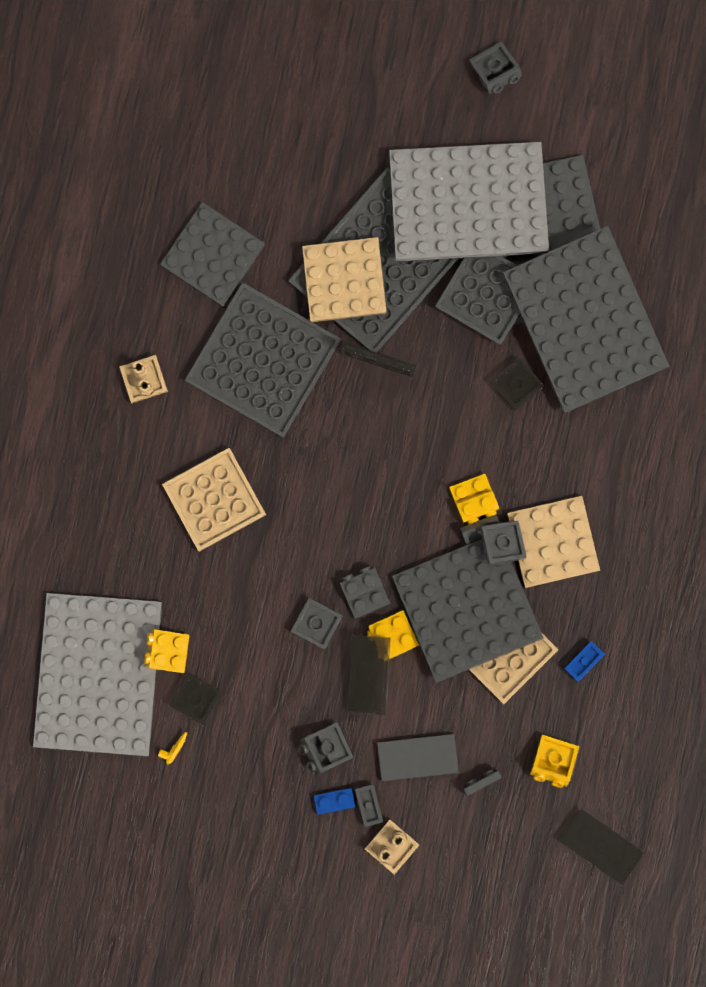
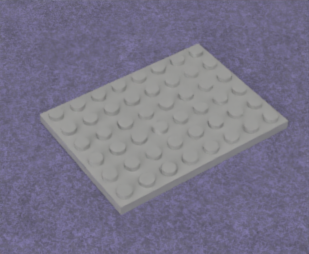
M541 142L389 150L396 261L542 254L549 252Z
M47 593L33 747L149 756L157 669L145 668L144 655L148 652V644H146L147 634L150 633V630H160L162 602Z

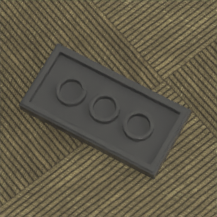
M454 734L378 742L382 781L459 773Z

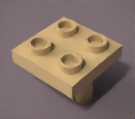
M156 355L120 366L131 403L168 392Z
M389 819L365 850L395 875L419 844Z

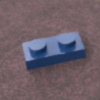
M590 641L564 669L579 682L605 654Z
M352 788L314 795L317 815L355 807Z

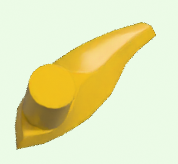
M184 732L176 744L172 746L170 753L162 749L160 750L158 756L166 759L167 765L172 763L185 742L187 732Z

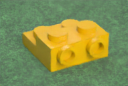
M486 474L449 487L463 523L468 522V525L479 521L478 518L485 515L487 518L497 514L496 511L500 509Z
M400 611L368 626L370 630L367 631L371 642H376L378 648L375 651L379 659L383 658L384 661L419 646L404 611Z
M150 630L146 638L148 652L144 655L145 668L184 673L189 635Z
M542 735L530 775H533L534 779L540 782L545 780L552 781V785L562 788L567 786L571 779L579 746Z

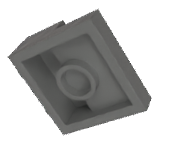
M502 41L469 60L470 65L489 94L501 92L505 85L517 83L522 76L520 66Z
M370 566L360 570V575L353 577V574L343 577V582L340 583L355 619L390 604L376 569H371Z
M338 723L300 739V751L303 755H307L309 759L307 766L315 775L354 758Z

